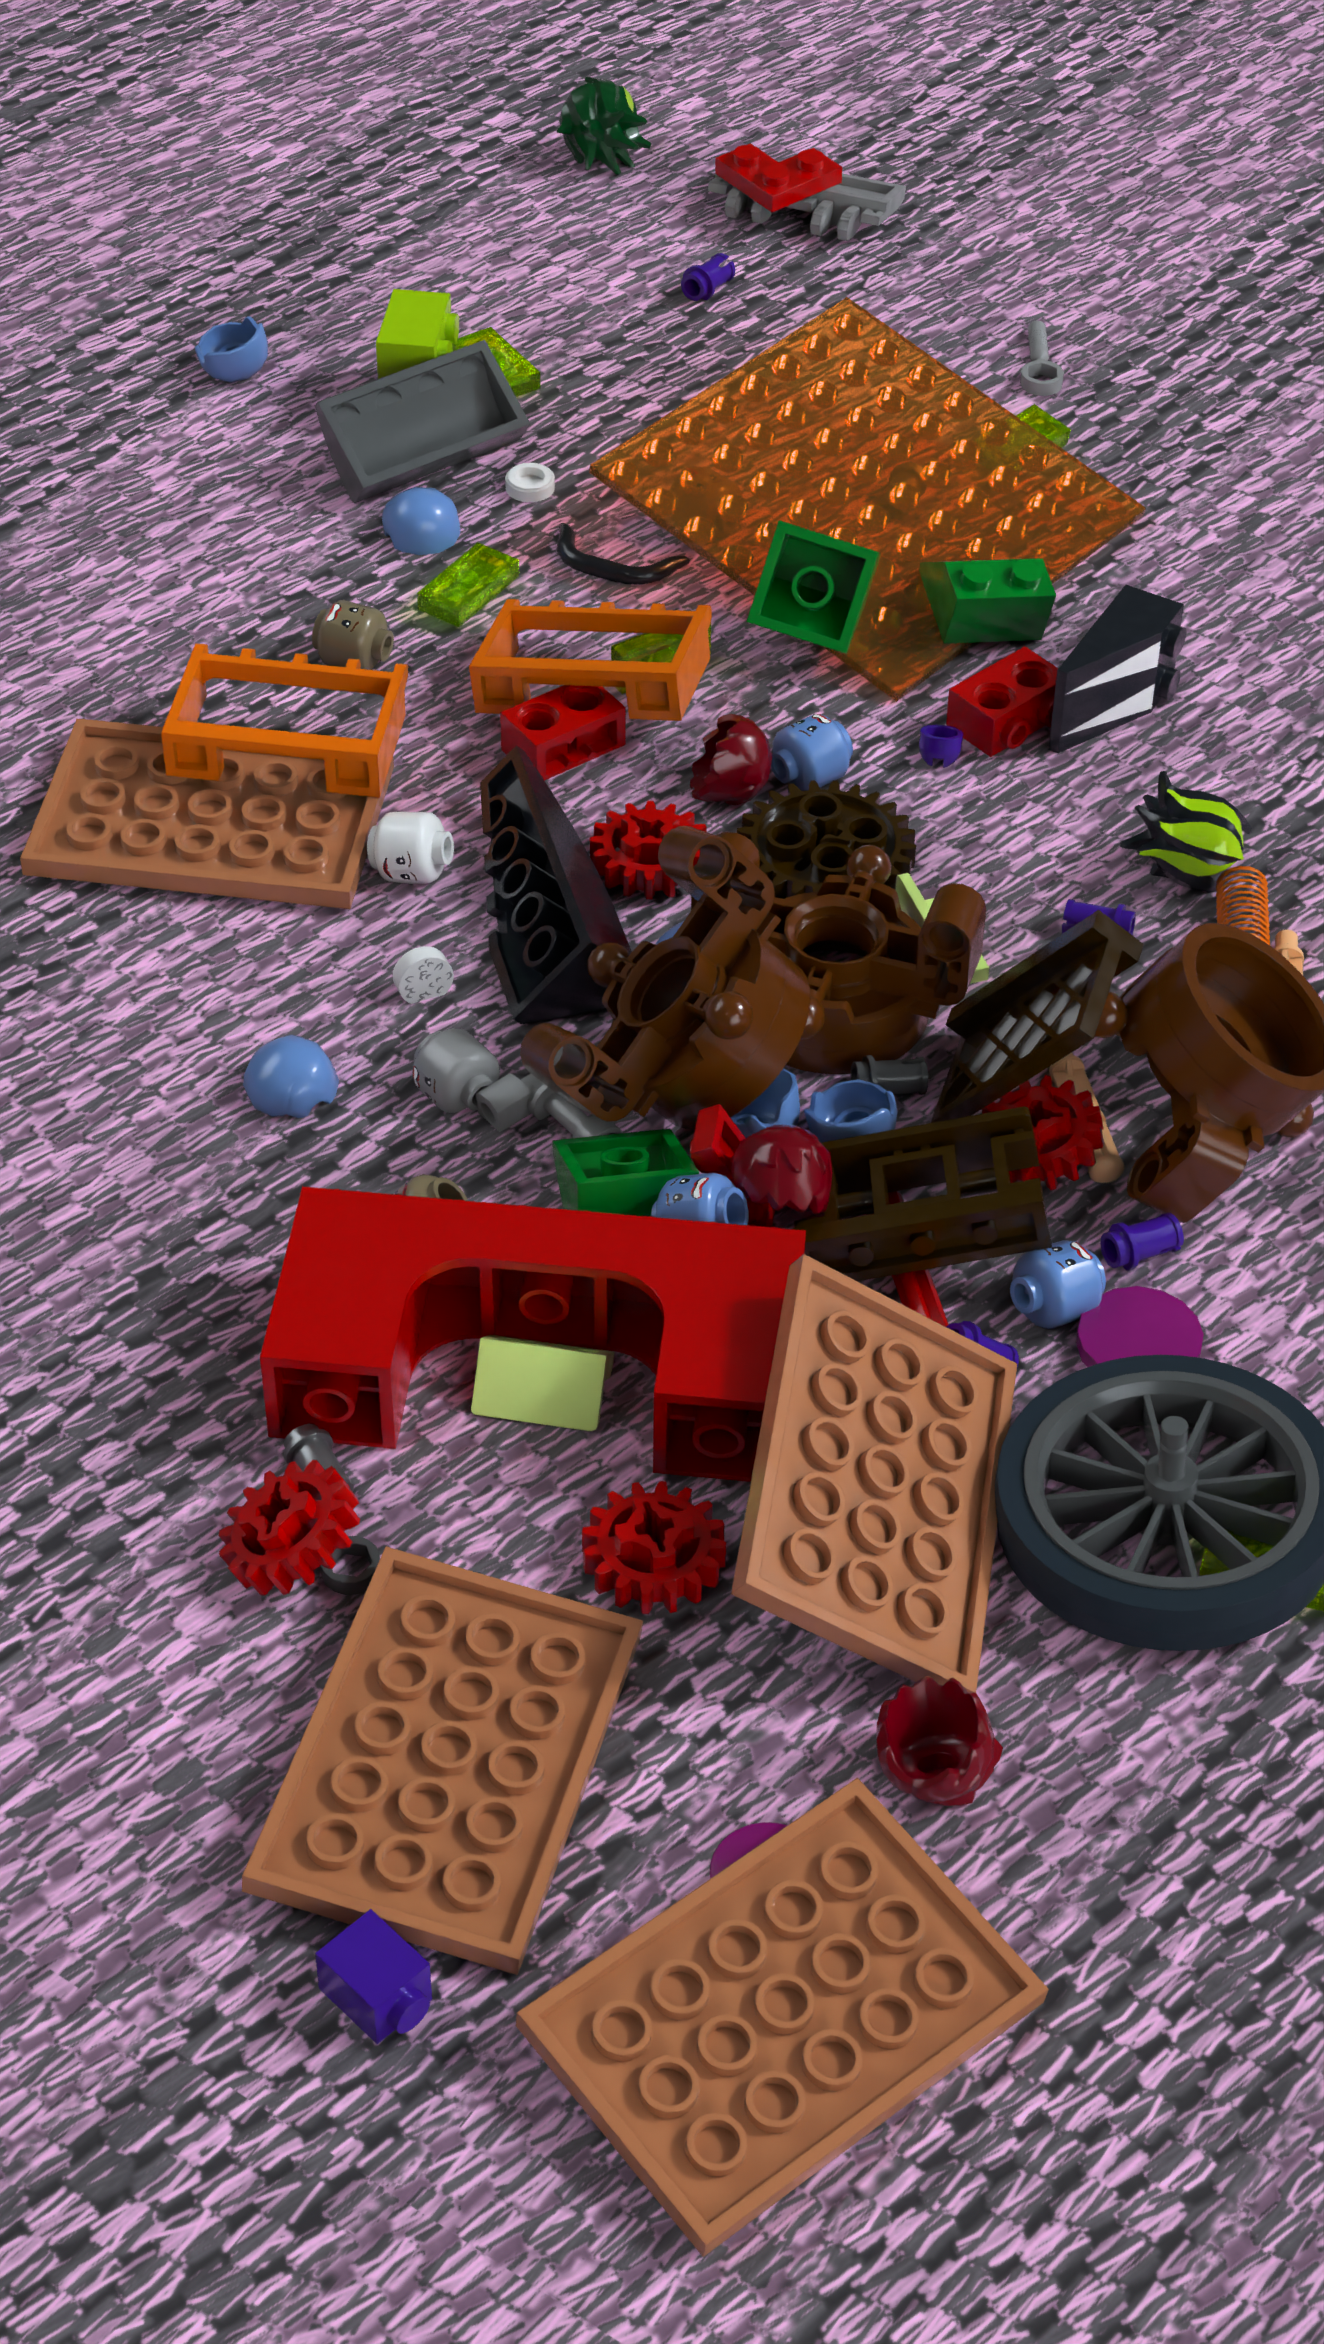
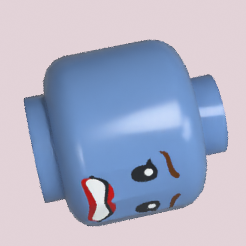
M813 714L776 733L773 740L771 768L780 782L794 784L801 791L809 790L810 780H815L819 787L825 786L846 774L850 758L853 754L851 738L844 726L838 721L831 720L824 715Z
M717 1173L678 1176L667 1181L659 1193L658 1200L652 1207L651 1216L748 1225L749 1210L743 1192L736 1188L726 1176Z
M1062 1240L1052 1243V1248L1033 1250L1019 1257L1013 1269L1010 1285L1011 1299L1015 1307L1035 1325L1053 1329L1079 1320L1082 1313L1094 1309L1100 1304L1106 1286L1105 1271L1097 1256L1076 1241Z

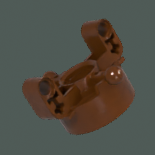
M678 826L671 829L662 839L658 852L660 867L667 876L698 902L675 935L657 945L648 941H642L629 954L627 949L618 943H605L598 945L591 951L587 960L588 974L597 985L607 988L602 997V1004L613 1018L611 1027L596 1047L589 1040L552 1023H541L533 1027L525 1035L521 1043L520 1056L522 1064L532 1075L571 1105L606 1122L618 1121L626 1117L631 1111L645 1117L650 1108H653L675 1126L695 1129L699 1110L721 1104L730 1117L734 1116L758 1098L786 1066L801 1039L809 1015L811 997L809 982L805 973L797 964L768 941V938L781 921L775 914L769 913L774 903L775 895L772 881L727 840L690 826ZM700 849V857L697 864L693 867L695 854ZM729 879L731 880V887L724 885ZM563 1047L562 1056L560 1060L554 1065V1058L557 1052ZM592 1076L595 1077L596 1083L600 1085L598 1090L587 1084Z
M724 832L716 835L727 840L760 869L759 851L751 840L735 832ZM862 845L849 855L846 864L847 875L826 876L820 890L817 892L798 894L785 899L774 897V903L769 913L775 914L781 921L768 938V941L803 970L809 982L811 997L810 1010L804 1032L786 1065L813 1073L851 1074L852 1063L862 1061L866 1055H872L875 1061L896 1060L907 1053L922 1037L929 1018L936 1019L940 1005L950 1006L958 1004L966 995L983 948L986 904L980 893L964 884L951 883L944 885L937 891L921 928L914 919L901 910L896 890L884 885L891 873L889 856L875 845ZM729 879L724 885L731 887V880ZM691 896V910L694 908V906H695L696 903L698 902V901H697L696 899H694L692 896ZM839 951L864 957L854 961L839 963L821 961L806 953Z
M1207 923L1200 925L1188 933L1175 947L1170 948L1161 955L1120 997L1114 992L1108 993L1094 1037L1109 1038L1117 1035L1121 1037L1126 1051L1135 1056L1146 1054L1152 1072L1160 1085L1171 1096L1173 1127L1136 1160L1129 1173L1127 1192L1128 1196L1162 1214L1172 1213L1179 1220V1223L1188 1222L1240 1177L1249 1157V1148L1258 1153L1265 1148L1263 1136L1277 1133L1280 1136L1294 1138L1304 1134L1312 1125L1314 1110L1311 1103L1324 1092V1003L1295 966L1261 939L1244 930L1226 924Z

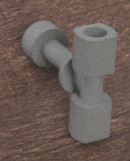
M563 1047L557 1052L554 1058V1065L560 1060ZM509 1073L476 1093L478 1113L499 1132L533 1114L538 1120L551 1115L573 1135L572 1138L623 1133L613 1122H606L594 1115L588 1117L578 1107L568 1103L531 1073L522 1079Z

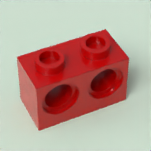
M1026 646L1022 647L949 689L946 725L961 730L966 741L989 757L994 756L1007 747L1010 749L1019 747L1028 735L1045 725L1051 727L1058 668Z
M562 685L500 712L501 750L507 755L516 745L523 749L544 781L626 745V707L603 686Z

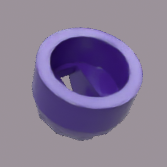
M927 725L922 727L919 739L921 757L929 766H933L934 758L943 759V768L950 766L960 756L963 732L947 725Z

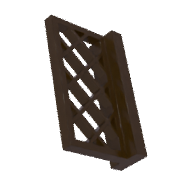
M1097 910L951 1008L946 1026L960 1035L961 1038L931 1123L975 1114L1094 1039L1113 978L1139 961L1144 944L1100 910Z

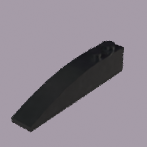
M516 745L480 782L483 834L491 838L489 851L484 856L485 873L493 877L494 891L486 896L487 913L497 918L499 932L495 931L488 936L489 951L513 1020L518 1023L528 1024L599 1012L605 1008L602 1004V997L607 988L597 985L588 974L587 960L591 951L598 945L605 943H618L624 946L629 954L632 951L611 898L577 832L525 751Z

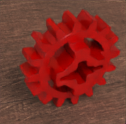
M647 801L645 809L637 810L633 804L627 803L625 804V814L620 815L610 810L606 813V823H595L594 836L590 837V858L599 875H605V887L609 889L621 884L623 885V896L629 897L636 890L644 891L646 900H652L655 891L662 890L668 897H674L675 886L678 884L665 874L660 867L658 859L659 846L662 839L671 829L678 826H690L707 832L706 825H694L695 814L691 811L680 816L676 815V805L672 803L666 806L664 810L656 809L654 801ZM700 849L695 854L693 867L697 864L700 857Z
M1045 1075L1039 1086L1031 1087L1030 1082L1027 1080L1019 1085L1020 1090L1013 1093L1010 1091L1000 1097L998 1103L992 1102L981 1109L982 1114L1023 1106L1028 1107L1030 1110L1039 1166L1009 1171L1011 1183H1014L1016 1180L1025 1181L1040 1178V1181H1045L1050 1191L1057 1188L1056 1178L1064 1175L1075 1182L1079 1179L1077 1166L1081 1164L1093 1167L1096 1164L1094 1150L1104 1147L1102 1134L1104 1127L1099 1106H1093L1092 1095L1088 1090L1076 1094L1074 1081L1069 1079L1059 1088L1053 1087L1051 1076Z
M312 1460L304 1471L295 1461L289 1462L283 1476L276 1477L272 1471L266 1472L264 1474L265 1485L259 1490L246 1487L243 1493L247 1502L242 1507L236 1506L228 1509L227 1514L234 1521V1525L219 1530L218 1536L226 1544L219 1551V1555L228 1565L230 1572L246 1589L253 1586L260 1595L266 1596L275 1585L283 1595L290 1593L294 1580L300 1578L309 1586L314 1583V1570L322 1565L325 1568L332 1569L336 1565L335 1559L331 1555L336 1548L344 1549L351 1546L352 1540L345 1533V1530L351 1529L360 1523V1518L353 1511V1508L359 1504V1500L335 1468L330 1466L325 1470L317 1460Z
M659 1481L654 1493H645L644 1488L639 1482L632 1483L631 1497L624 1499L620 1494L611 1491L607 1494V1510L599 1507H592L590 1510V1526L583 1527L584 1573L595 1575V1591L598 1594L615 1589V1606L619 1608L628 1604L631 1599L640 1601L642 1614H649L654 1602H663L669 1613L677 1612V1598L684 1596L689 1601L697 1604L701 1601L702 1585L714 1588L718 1585L719 1568L725 1567L726 1564L725 1524L723 1520L712 1519L713 1504L709 1500L695 1506L692 1505V1489L685 1487L674 1496L668 1494L666 1481Z

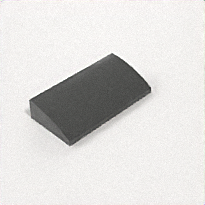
M485 340L318 401L315 405L330 455L343 485L354 504L520 440L530 425L527 416Z

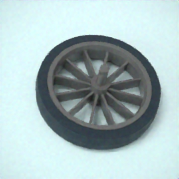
M1142 1355L1114 1359L1076 1371L1043 1390L1028 1403L1008 1430L1001 1447L995 1481L997 1529L1003 1552L1016 1576L1038 1601L1062 1619L1082 1630L1110 1641L1153 1650L1191 1651L1225 1647L1250 1640L1284 1624L1301 1612L1324 1587V1426L1299 1400L1265 1378L1226 1363L1190 1356ZM1143 1425L1151 1458L1147 1461L1114 1431ZM1158 1425H1161V1434ZM1188 1427L1194 1428L1187 1442ZM1210 1432L1236 1442L1196 1466L1195 1462ZM1087 1442L1111 1465L1070 1452ZM1261 1459L1267 1461L1277 1471L1235 1476ZM1049 1479L1088 1490L1045 1495ZM1293 1502L1295 1515L1294 1518H1289L1252 1506ZM1104 1521L1073 1540L1058 1526ZM1139 1532L1143 1535L1127 1569L1098 1558ZM1229 1533L1270 1544L1274 1547L1257 1558ZM1194 1538L1229 1570L1198 1576L1189 1540ZM1157 1544L1174 1545L1182 1577L1143 1574Z

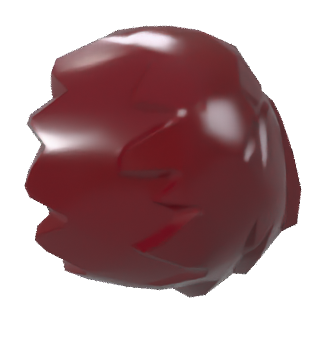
M736 714L723 715L718 718V728L703 738L706 753L691 766L694 777L690 780V788L693 790L692 798L739 805L751 801L767 783L772 764V755L765 733L754 721Z
M773 1125L750 1135L738 1144L732 1156L731 1177L736 1188H739L745 1198L749 1197L755 1204L769 1203L777 1211L788 1206L800 1213H804L808 1207L816 1215L825 1213L828 1206L832 1185L831 1155L819 1142L818 1137L809 1130L793 1125Z
M925 1676L912 1686L901 1684L894 1698L885 1700L881 1705L876 1729V1749L883 1774L892 1785L904 1793L912 1794L914 1797L930 1803L945 1806H962L973 1803L976 1791L985 1784L993 1773L1003 1750L1002 1745L994 1737L988 1714L976 1693H968L962 1684L954 1678H950L944 1685H939L932 1677Z

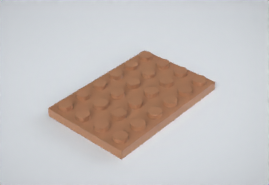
M77 718L20 857L22 874L27 876L351 909L367 857L368 835L371 828L377 824L394 769V758H392L380 798L326 792L324 760L223 750L224 769L219 781L166 776L161 737L163 727Z
M805 1254L799 1257L789 1266L731 1594L915 1682L925 1676H930L939 1685H944L950 1678H954L962 1684L968 1693H976L998 1523L995 1503L996 1470L1001 1447L1010 1427L1017 1363Z
M386 1546L243 1872L242 1892L350 1925L368 1910L372 1909L406 1942L518 1975L642 1634L643 1620Z
M857 1777L517 2012L515 2026L702 2257H704L1044 2003L1049 1989Z

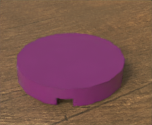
M1132 1286L1115 1288L1102 1294V1300L1096 1308L1081 1314L1076 1345L1081 1360L1087 1367L1114 1359L1142 1355H1182L1200 1358L1204 1334L1198 1317L1182 1300L1162 1290Z

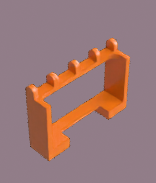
M507 599L469 665L475 713L500 714L504 710L530 700L529 684L626 687L629 719L681 721L710 660L708 628L712 618L711 606L698 605L696 611L666 610L665 604L653 603L650 610L615 609L614 602H602L599 608L565 607L564 601L552 600L549 606H520L518 599ZM526 629L684 635L671 663L516 657L519 649L518 633Z
M196 643L161 732L166 776L219 781L224 769L223 750L324 760L326 792L380 798L406 716L404 690L408 679V665L396 663L393 672L361 669L360 660L350 658L347 660L345 667L308 664V655L295 653L292 662L256 658L255 649L243 648L239 657L209 654L207 644ZM212 678L359 692L385 697L371 740L197 722L207 696L206 681Z

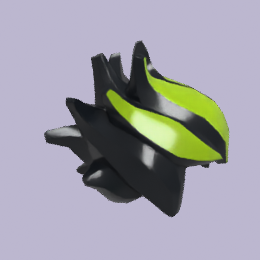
M1161 771L1158 778V798L1148 794L1144 795L1143 799L1147 808L1141 805L1135 806V810L1148 829L1120 842V847L1136 850V853L1151 858L1154 862L1150 870L1151 875L1170 878L1181 886L1211 893L1216 891V882L1210 875L1224 871L1235 862L1244 859L1242 853V831L1250 834L1252 827L1240 811L1224 798L1204 791L1176 788L1171 784L1167 772Z

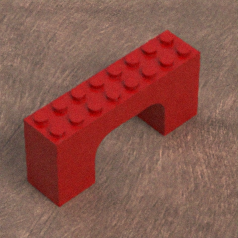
M302 1186L260 1354L268 1437L285 1439L295 1428L304 1424H315L319 1429L328 1431L333 1443L396 1449L410 1379L418 1363L428 1353L447 1343L464 1339H480L491 1334L615 1351L641 1361L656 1376L653 1411V1473L751 1482L789 1266L805 1254L806 1230Z

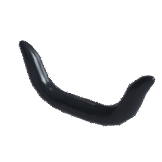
M566 523L559 525L557 552L560 558L571 568L585 574L624 584H648L662 580L690 562L688 557L680 555L666 557L659 562L647 566L623 565L582 553L575 547V533L570 525Z

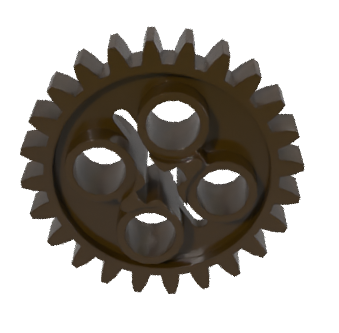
M810 780L809 790L801 791L794 784H788L787 796L784 797L772 790L769 792L768 804L754 801L753 814L744 813L742 815V827L737 828V833L751 840L758 849L760 870L772 881L775 891L774 897L785 899L798 894L817 892L820 890L826 876L847 875L846 864L848 857L855 849L862 845H875L889 856L891 873L884 885L895 890L897 875L909 873L911 876V868L915 867V830L908 829L909 817L907 815H896L897 804L895 802L879 805L880 793L877 791L866 797L860 796V785L858 784L852 786L847 792L840 791V785L836 780L832 781L828 789H820L815 780Z

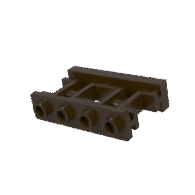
M1023 1106L822 1142L821 1144L830 1152L832 1164V1185L828 1206L824 1213L825 1216L794 1221L795 1228H793L795 1230H806L805 1255L855 1281L1052 1248L1040 1178L1014 1183L1010 1181L1009 1171L1039 1166L1037 1145L1029 1108ZM946 1182V1195L894 1204L889 1203V1192Z

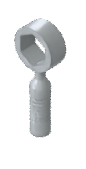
M1033 321L1028 325L1031 362L1026 363L1022 367L1020 385L1026 392L1033 395H1053L1062 389L1064 371L1058 364L1048 361L1046 325L1042 321ZM1043 375L1052 379L1041 381L1031 377Z

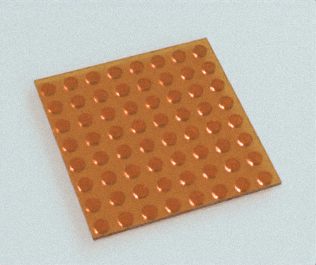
M848 297L593 462L589 468L590 474L754 596L779 520L879 552L881 555L847 654L824 648L896 702L974 644L943 643L919 573L921 562L1043 558L1053 584L1141 518L1146 510V507Z

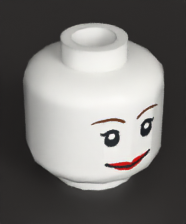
M431 812L386 813L378 825L373 826L369 832L367 841L368 860L371 867L377 869L380 876L386 881L409 884L431 883L438 879L444 865H449L453 859V837L449 831L444 830L441 820Z

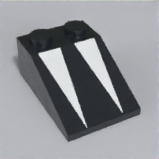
M1125 585L1057 670L1048 750L1055 753L1063 752L1149 714L1162 698L1170 700L1173 697L1181 675L1180 670L1175 669L1176 657L1182 650L1187 633L1186 628L1181 626L1184 604L1129 585Z

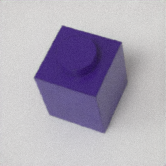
M372 1909L368 1910L315 1953L319 1989L376 2044L380 2043L394 2030L400 2034L412 2030L426 2015L432 2000L430 1963Z

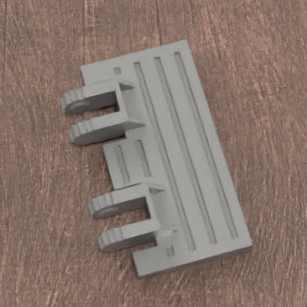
M842 173V183L787 207L807 212L814 210L810 223L811 234L821 236L827 232L831 225H836L837 238L849 241L854 237L861 223L879 226L891 216L902 204L905 198L906 186ZM716 174L715 178L708 184L709 192L724 195L728 193L724 206L726 217L737 218L748 207L751 208L752 222L762 224L772 214V212Z

